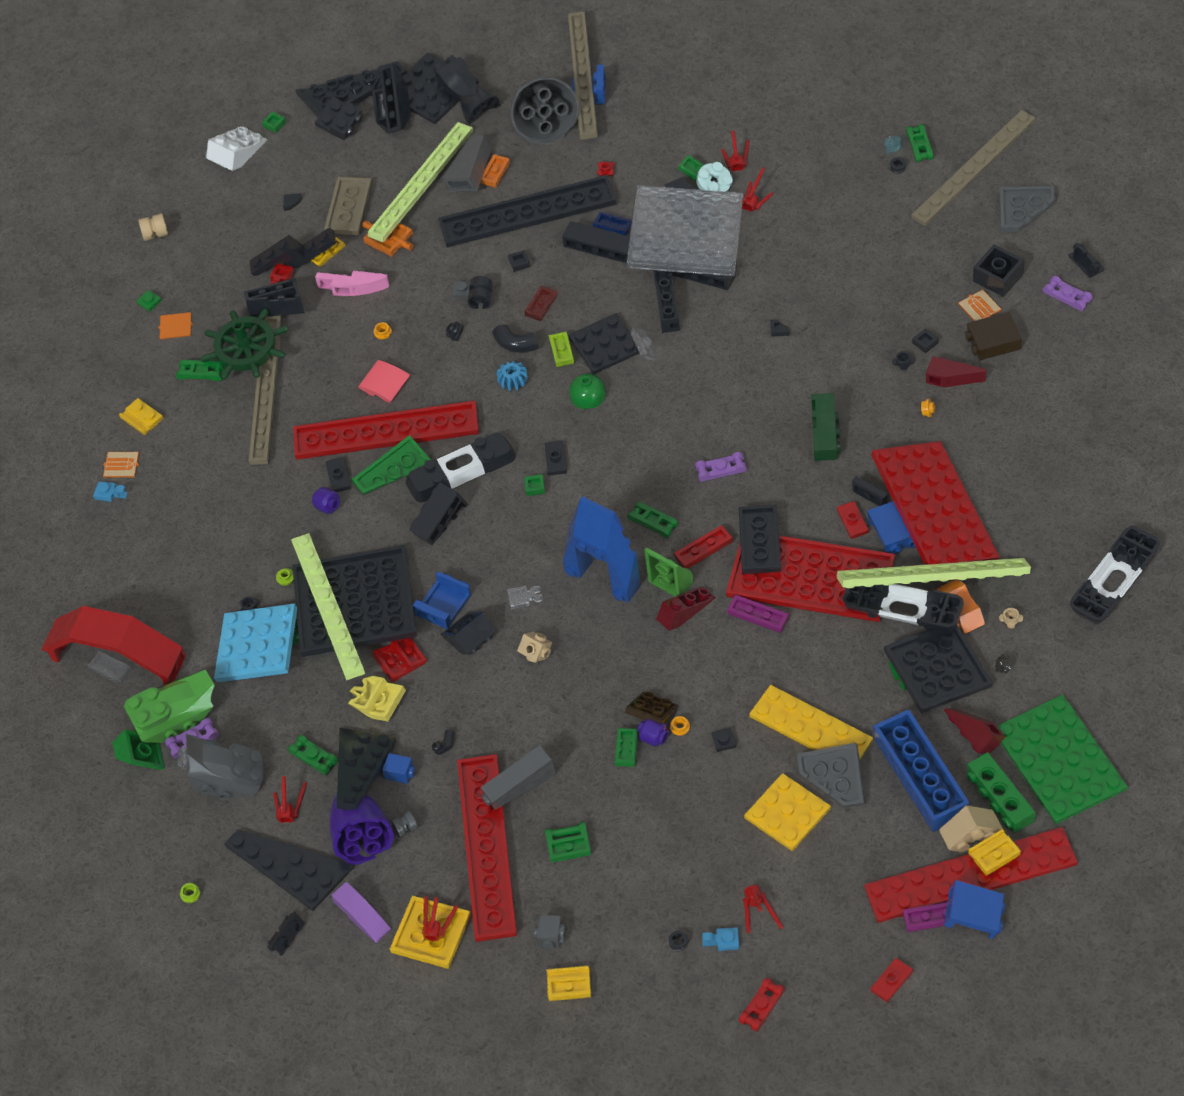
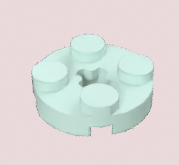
M720 162L704 165L700 168L697 175V186L700 191L706 195H714L713 197L724 195L729 190L733 181L730 172ZM711 178H716L717 183L715 181H711Z

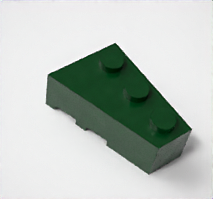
M834 393L811 394L814 461L837 460V453H841L840 442H836V438H840L839 427L835 425V423H839V414L835 412Z

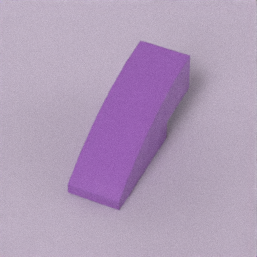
M345 882L331 895L333 902L375 943L391 930L382 917L349 883Z

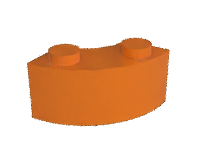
M955 579L937 588V591L956 594L963 598L964 607L957 624L962 633L966 634L985 625L980 607L974 602L964 583Z

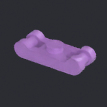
M1053 276L1049 281L1050 283L1046 284L1042 289L1044 293L1080 311H1083L1086 303H1090L1093 299L1090 292H1083L1061 281L1058 276Z
M736 452L728 457L706 462L700 460L695 463L701 482L747 471L741 452Z
M206 718L199 725L180 735L167 738L165 744L168 749H171L172 757L176 759L186 754V734L211 741L218 737L219 733L216 728H213L211 719ZM206 730L207 733L202 736L201 732ZM183 742L184 745L181 746V747H178V744H180V743Z

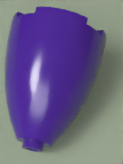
M336 794L329 816L330 838L335 855L346 860L349 864L358 865L375 859V855L385 851V849L389 850L393 842V831L386 815L375 800L367 794L357 810H343L337 808ZM360 838L363 843L365 852L367 854H371L368 857L359 854L361 851V847L359 845L358 840Z

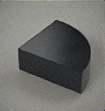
M301 193L284 195V211L293 209L294 206L301 202Z
M770 320L771 337L789 336L787 326L779 323L778 320Z

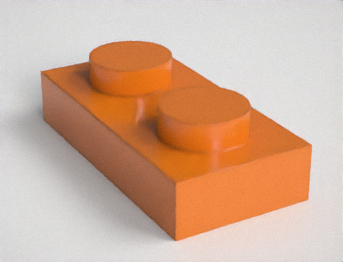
M494 154L484 170L480 184L496 188L510 164V159Z

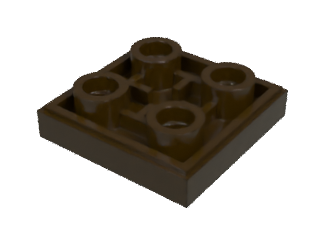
M646 691L642 692L626 706L625 713L644 721L650 719L662 724L676 713L678 705L672 703L670 699H662Z

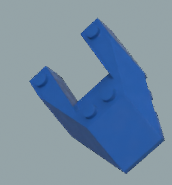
M582 496L569 525L563 557L564 570L571 577L577 576L581 578L593 563L592 556L597 560L607 562L612 595L619 601L624 600L629 603L641 587L637 554L635 551H631L629 547L631 542L628 537H624L622 533L624 528L616 513Z

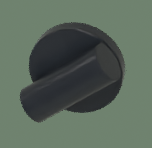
M457 321L451 322L446 328V336L453 341H458L464 326Z

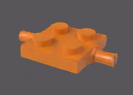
M365 220L362 226L370 230L374 224ZM400 223L384 242L370 238L368 234L363 238L365 244L391 257L401 247L409 251L414 247L413 244L407 242L413 235L412 229Z

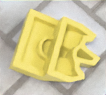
M370 676L363 678V687L354 686L350 690L356 698L351 699L348 704L372 719L388 722L406 691L402 685L387 683L382 677Z

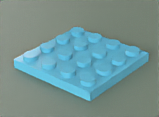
M295 604L224 613L214 675L216 682L288 673L297 606Z

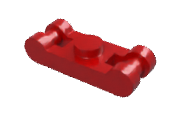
M766 977L746 1010L741 1013L738 1022L743 1025L748 1024L752 1030L758 1032L785 992L786 987L781 984L776 985L772 979ZM768 990L774 993L772 997L766 995ZM754 1013L758 1015V1018L755 1019L751 1015Z

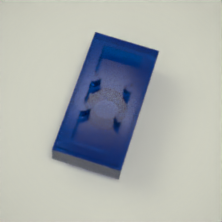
M599 212L593 223V227L622 235H627L632 226V220Z

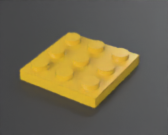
M782 773L746 812L744 818L793 852L828 813L831 806Z
M412 896L390 947V952L449 969L470 919V911L458 908L445 931L444 937H440L438 941H429L423 938L422 934L424 899ZM428 900V921L431 918L434 903L431 900ZM442 903L437 904L435 920L441 923V927H443L454 908L453 906Z

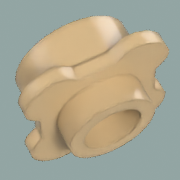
M1007 608L999 616V620L1006 623L1008 628L1013 629L1018 622L1023 621V616L1019 614L1017 609Z

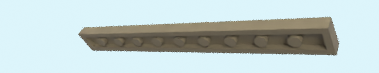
M585 12L568 14L575 91L579 106L580 139L584 140L598 137Z
M1021 110L912 214V219L927 226L1035 122L1036 118Z
M267 316L264 319L271 326L272 330L282 325L281 316ZM280 335L275 336V349L279 350ZM266 340L261 341V342H260V345H263V346H264L265 343H266ZM272 355L264 364L258 367L260 377L257 378L249 453L250 465L269 463L278 357Z

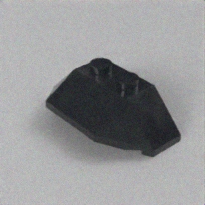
M394 63L379 68V74L375 79L372 89L376 123L388 134L402 130L411 117L407 83Z

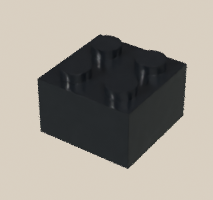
M993 244L973 267V282L1004 297L1024 274V259Z

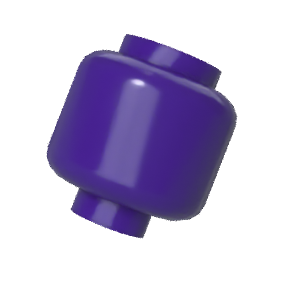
M321 487L314 492L312 503L317 510L331 514L339 507L340 496L334 490Z
M647 719L646 721H641L638 726L640 740L654 747L660 744L663 745L669 735L665 723L659 724Z

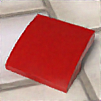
M411 638L390 641V645L374 650L372 655L391 683L427 663V659Z

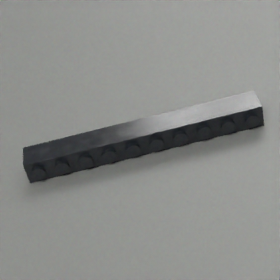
M570 221L562 235L563 247L653 270L652 265L670 263L672 276L729 290L736 276L735 264L582 223Z

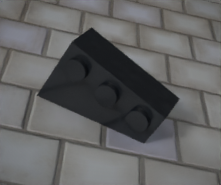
M296 278L244 291L250 317H258L264 308L269 311L267 316L305 314Z
M439 483L433 489L429 500L422 506L418 517L412 521L409 530L418 538L433 545L447 530V527H445L451 519L455 520L458 517L456 513L462 507L466 508L469 504L458 492Z

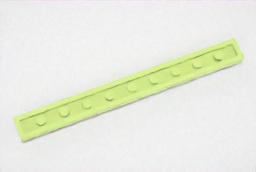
M459 122L456 123L370 228L368 237L381 242L387 239L473 133L472 127Z
M310 534L291 539L346 680L365 674Z
M1024 558L845 570L837 571V579L842 587L854 588L855 586L872 587L873 585L881 584L888 586L895 583H928L937 580H966L967 578L984 579L985 577H1004L1006 575L1022 576L1023 574H1030L1031 566Z

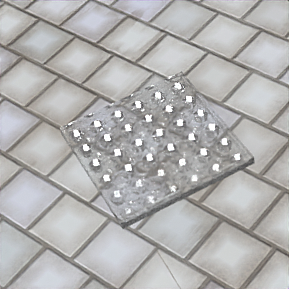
M637 185L627 268L735 276L743 193Z

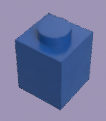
M389 753L383 767V774L387 780L408 784L409 779L414 777L416 768L413 765L412 758Z

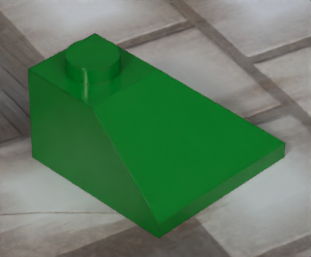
M126 729L112 742L115 759L131 765L157 770L165 769L160 743L142 742L136 731Z

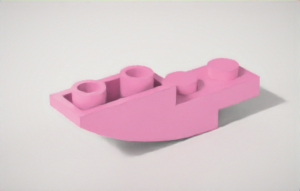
M353 271L351 276L317 272L315 277L318 288L332 289L333 295L337 296L374 293L389 288L390 285L387 274Z

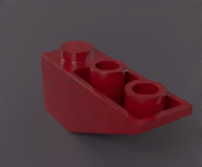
M933 356L926 371V383L940 387H951L985 382L987 369Z
M702 586L662 602L656 620L668 631L682 626L716 597Z
M944 709L948 719L960 729V734L969 740L973 750L979 754L992 753L1005 738L1004 734L992 721L959 709Z

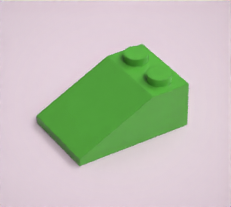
M648 548L644 550L650 583L675 597L686 593L693 585V574L690 570L682 568L671 559H666Z

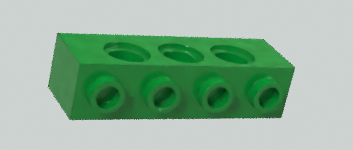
M988 752L967 764L966 776L970 783H975L978 786L980 796L983 799H988L994 813H999L1006 829H1011L1013 833H1016L1035 822V811Z

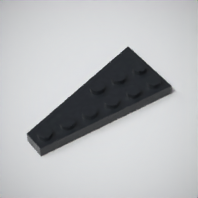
M398 61L392 62L396 65L402 76L407 73V70ZM392 63L378 66L376 70L369 72L368 70L361 71L362 74L354 76L349 74L327 80L326 84L319 86L313 84L308 89H295L296 94L319 117L332 97L344 103L348 101L355 105L371 96L375 79L379 74V68Z
M339 728L338 809L357 810L385 764L388 754L395 747L396 737Z
M239 829L224 843L225 847L312 911L354 869L353 864Z

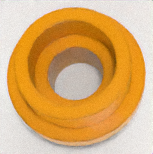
M381 322L375 326L373 332L377 339L383 340L390 337L392 330L387 323Z
M931 399L921 402L922 415L929 418L932 417V413H935V403Z
M677 716L671 721L670 730L677 736L685 735L690 730V723L685 717ZM678 725L684 726L682 728H677Z

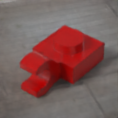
M276 264L270 275V284L289 280L294 273L293 267Z

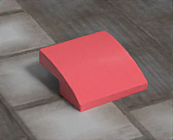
M377 360L358 388L371 396L377 395L384 401L391 403L410 377V374L394 365Z

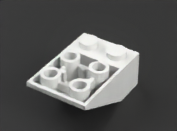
M238 127L209 139L206 158L233 171L241 168L267 139L258 133L249 131L246 127Z

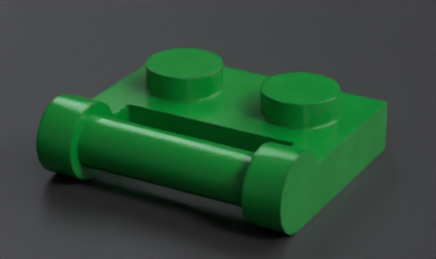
M580 822L576 826L551 830V828L545 829L551 863L591 855L585 822ZM581 833V835L553 840V838Z

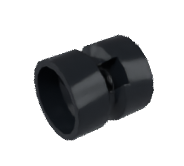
M476 276L470 280L467 302L471 308L478 309L479 303H483L482 309L490 307L493 283L489 278Z

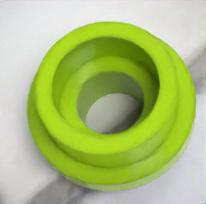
M284 568L278 571L276 574L277 582L283 586L293 583V570Z
M193 883L183 885L180 890L182 901L185 903L197 901L200 897L199 887ZM188 892H194L192 895L187 896Z

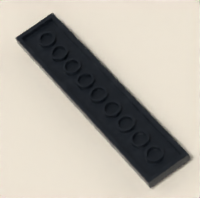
M604 175L439 217L438 220L447 248L616 205V199L608 176Z

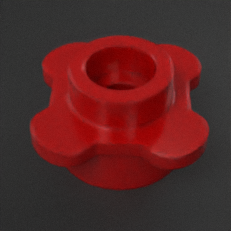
M599 162L597 164L599 167L597 174L599 176H611L614 174V162Z

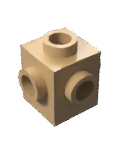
M525 633L517 651L525 655L527 660L536 663L548 658L552 642L547 640V637L541 633Z

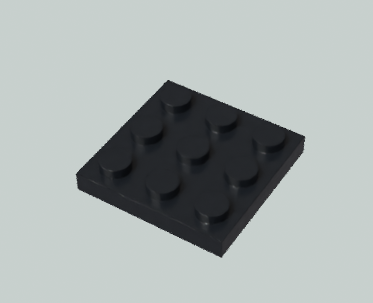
M617 313L568 334L570 341L593 375L642 353V349Z

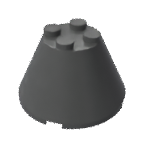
M554 77L533 79L524 84L513 98L510 110L513 126L522 137L532 143L548 144L558 141L575 125L579 110L578 100L571 87L560 79Z

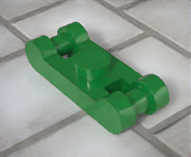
M919 124L913 128L911 126L906 127V134L915 162H921L923 159L932 160L933 152L924 125Z
M181 360L176 378L183 380L205 379L221 381V372L224 371L225 366L220 361Z
M637 502L634 506L635 509L627 515L629 520L637 522L667 539L671 535V530L678 526L676 519L642 502Z
M301 734L296 738L294 745L291 744L287 748L290 754L325 776L330 772L329 769L338 763V758L335 755L324 751ZM302 746L306 748L303 752L300 751Z

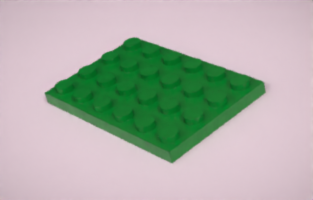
M1063 694L997 725L1005 736L1001 741V745L1055 825L1126 791L1128 788Z

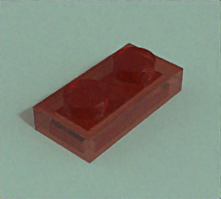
M540 286L525 309V316L541 321L557 297V291Z

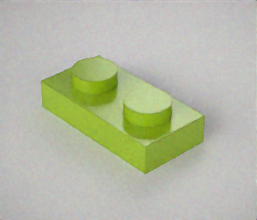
M567 331L549 335L556 367L574 364Z

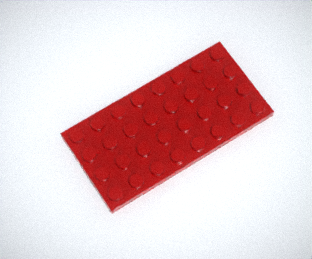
M941 441L872 450L871 457L924 565L999 560L1000 556Z
M779 535L781 572L742 574L741 545L739 544L726 590V597L734 598L735 595L760 603L880 622L881 617L879 616L870 618L867 614L852 611L844 605L843 595L846 587H842L838 581L837 571L893 567L895 554Z

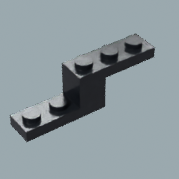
M329 227L305 244H301L290 235L286 236L249 260L251 274L257 276L281 260L294 269L301 267L336 244L334 230Z

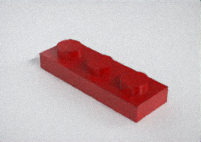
M721 525L676 551L674 558L683 568L688 569L731 544L733 538Z

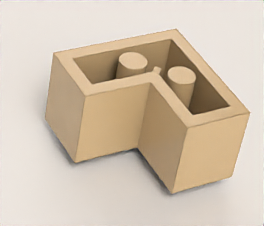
M966 805L939 831L949 850L964 852L976 840L983 841L1003 828L993 810Z

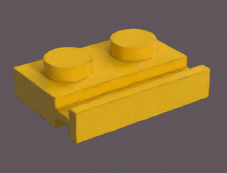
M139 398L132 402L125 409V412L119 414L121 419L143 435H146L149 430L164 419L160 413Z
M1001 829L968 849V854L973 857L974 862L987 876L1020 856L1021 851L1011 838L1004 833V830Z
M589 966L547 970L549 1001L591 997Z

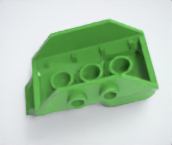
M205 669L192 673L159 689L153 687L146 689L127 699L123 708L142 742L163 743L167 738L176 737L199 725L213 708L211 695L215 685Z

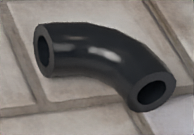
M505 324L495 327L492 331V335L498 344L511 352L526 353L539 349L533 332L517 335L512 333L508 325Z

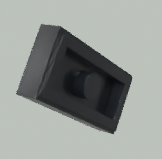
M563 440L545 443L548 476L566 474Z
M344 458L325 461L332 490L340 492L351 489Z
M857 476L852 480V490L854 493L878 506L888 503V494L878 489L876 485L869 484Z

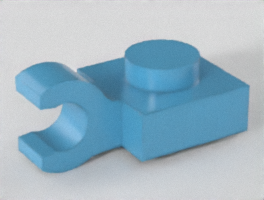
M98 481L93 497L95 500L112 502L113 497L126 499L128 492L124 491L126 487L123 485L117 486L116 483Z
M738 928L716 929L717 934L710 932L702 933L703 947L718 945V951L739 949Z

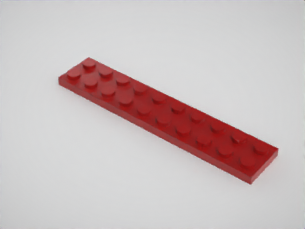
M469 401L293 426L294 452L296 460L396 446L409 435L416 443L479 434L476 402Z
M497 754L457 760L475 941L517 936L503 806L495 810L491 804L487 806L481 798L483 795L481 787L499 775Z
M1061 827L1013 841L1021 851L1020 856L987 876L974 862L973 857L968 854L864 884V888L877 923L903 916V910L946 903L949 888L955 880L993 890L1076 866L1078 862L1065 831Z

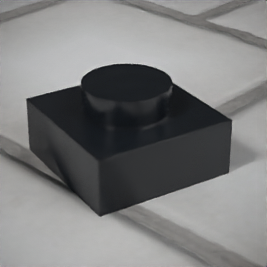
M525 250L508 255L513 272L530 267Z
M925 328L912 338V343L926 353L939 343V338Z
M731 728L712 732L716 752L736 748Z

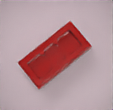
M855 501L837 507V512L850 539L869 533Z
M895 958L872 985L870 991L888 1003L911 976L913 969Z

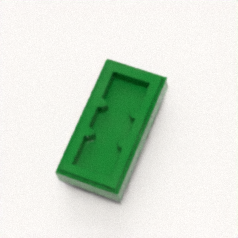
M687 155L678 166V170L697 182L698 172L704 164Z
M618 728L615 766L635 767L638 728Z

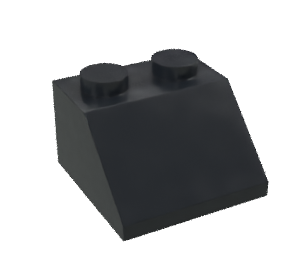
M469 611L440 635L458 652L470 655L478 649L477 646L482 642H488L493 637L492 634L496 632V629L484 612Z

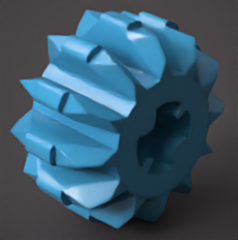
M515 360L512 363L507 361L506 365L501 364L500 369L497 370L499 385L503 389L508 387L509 391L514 387L518 391V386L524 387V382L528 380L527 369L523 367L521 362L516 363Z

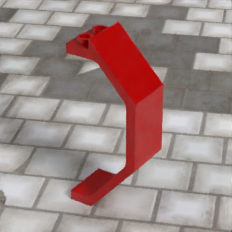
M81 606L56 618L41 649L42 651H47L51 660L55 662L60 661L59 653L61 649L65 650L68 643L72 642L114 651L159 676L164 686L175 681L186 657L182 646L135 617L87 606Z

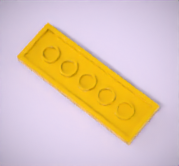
M772 685L768 687L749 713V717L814 751L856 743L858 744L859 758L861 759L874 741L873 737Z

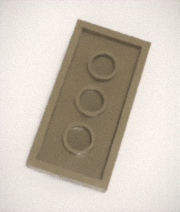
M337 177L324 231L330 227L334 230L335 234L360 235L372 186L371 178Z

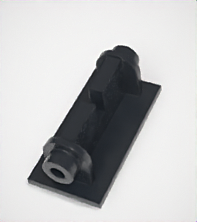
M1074 244V251L1068 254V256L1089 278L1105 270L1100 265V262L1084 248L1083 244Z
M296 912L285 916L284 921L278 928L280 932H275L268 941L267 948L269 950H276L282 956L290 947L291 942L305 924Z

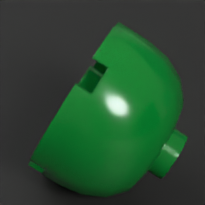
M588 373L577 376L570 385V400L574 406L580 409L598 407L606 397L603 381L598 376Z

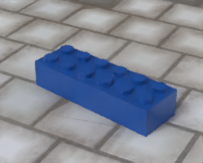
M909 709L873 726L875 742L932 832L943 827L966 805L970 806L964 793Z

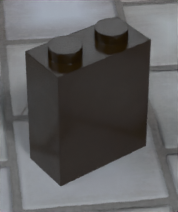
M1010 312L967 323L965 337L967 342L971 341L972 353L974 356L977 355L979 361L1022 349V337Z

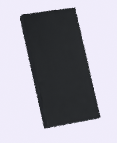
M777 505L738 507L742 574L781 572Z

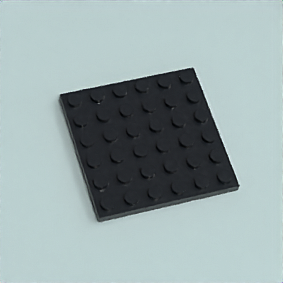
M405 545L320 560L355 648L417 637ZM294 564L292 568L301 656L306 657L334 652L335 650L301 564Z

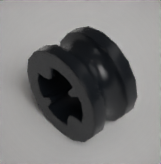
M896 157L890 161V170L893 173L900 174L905 171L906 161L903 158Z
M674 931L669 936L671 949L678 952L686 949L688 939L684 932ZM682 938L683 943L679 942V945H675L674 939Z

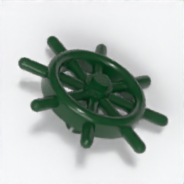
M266 308L262 309L258 317L238 318L236 311L231 310L230 317L232 321L226 323L218 332L205 330V336L214 338V351L201 356L200 360L207 362L218 358L220 363L225 366L221 374V379L223 380L228 378L232 370H251L253 376L259 378L260 372L258 367L264 364L271 355L279 358L286 356L284 351L275 349V336L288 332L289 327L284 325L272 330L271 326L264 321L269 313ZM257 330H260V331L263 332V333L260 334V335L254 336V335L256 334ZM266 340V343H265L264 346H263V345H260V344H256V343H259V342H261V341ZM225 342L232 344L223 348ZM255 350L258 351V353L253 355L252 351ZM236 351L232 358L226 355ZM242 354L246 356V358L240 359Z

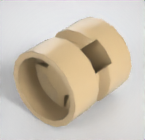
M162 213L154 215L152 219L148 217L138 219L144 241L154 239L156 235L158 237L168 235Z

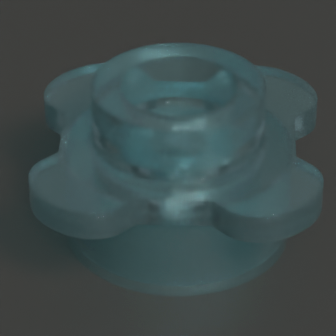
M891 136L885 140L884 146L887 149V154L902 149L899 136Z

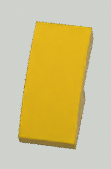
M335 237V245L310 261L321 267L346 245Z

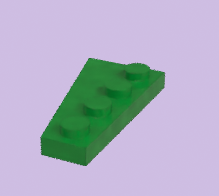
M409 435L352 479V483L363 495H366L408 476L410 471L423 466L427 460L431 459Z

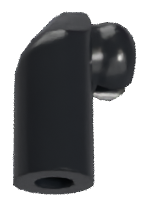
M445 730L444 740L432 744V750L435 754L442 755L453 747L455 734L453 730Z

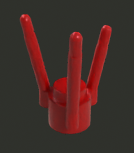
M732 130L734 154L729 159L724 149L721 152L728 169L740 171L747 166L746 160L750 141L746 140L742 157L737 152L735 131Z
M764 167L758 174L753 187V182H749L744 199L741 202V207L750 212H753L754 209L759 210L760 206L773 195V192L769 193L758 203V197L754 194L764 173Z
M282 776L281 805H279L277 793H273L276 819L280 823H286V821L287 823H292L294 818H298V811L307 786L306 782L303 783L294 809L292 804L286 803V777Z
M751 885L745 888L743 903L745 906L746 932H751L749 905L757 907L758 911L761 912L762 902L778 927L783 929V925L766 899L765 893H761L760 887L758 885Z
M425 896L423 938L429 941H438L440 937L443 938L448 925L458 909L457 905L454 906L443 927H441V923L435 920L438 897L434 898L431 918L428 921V897Z

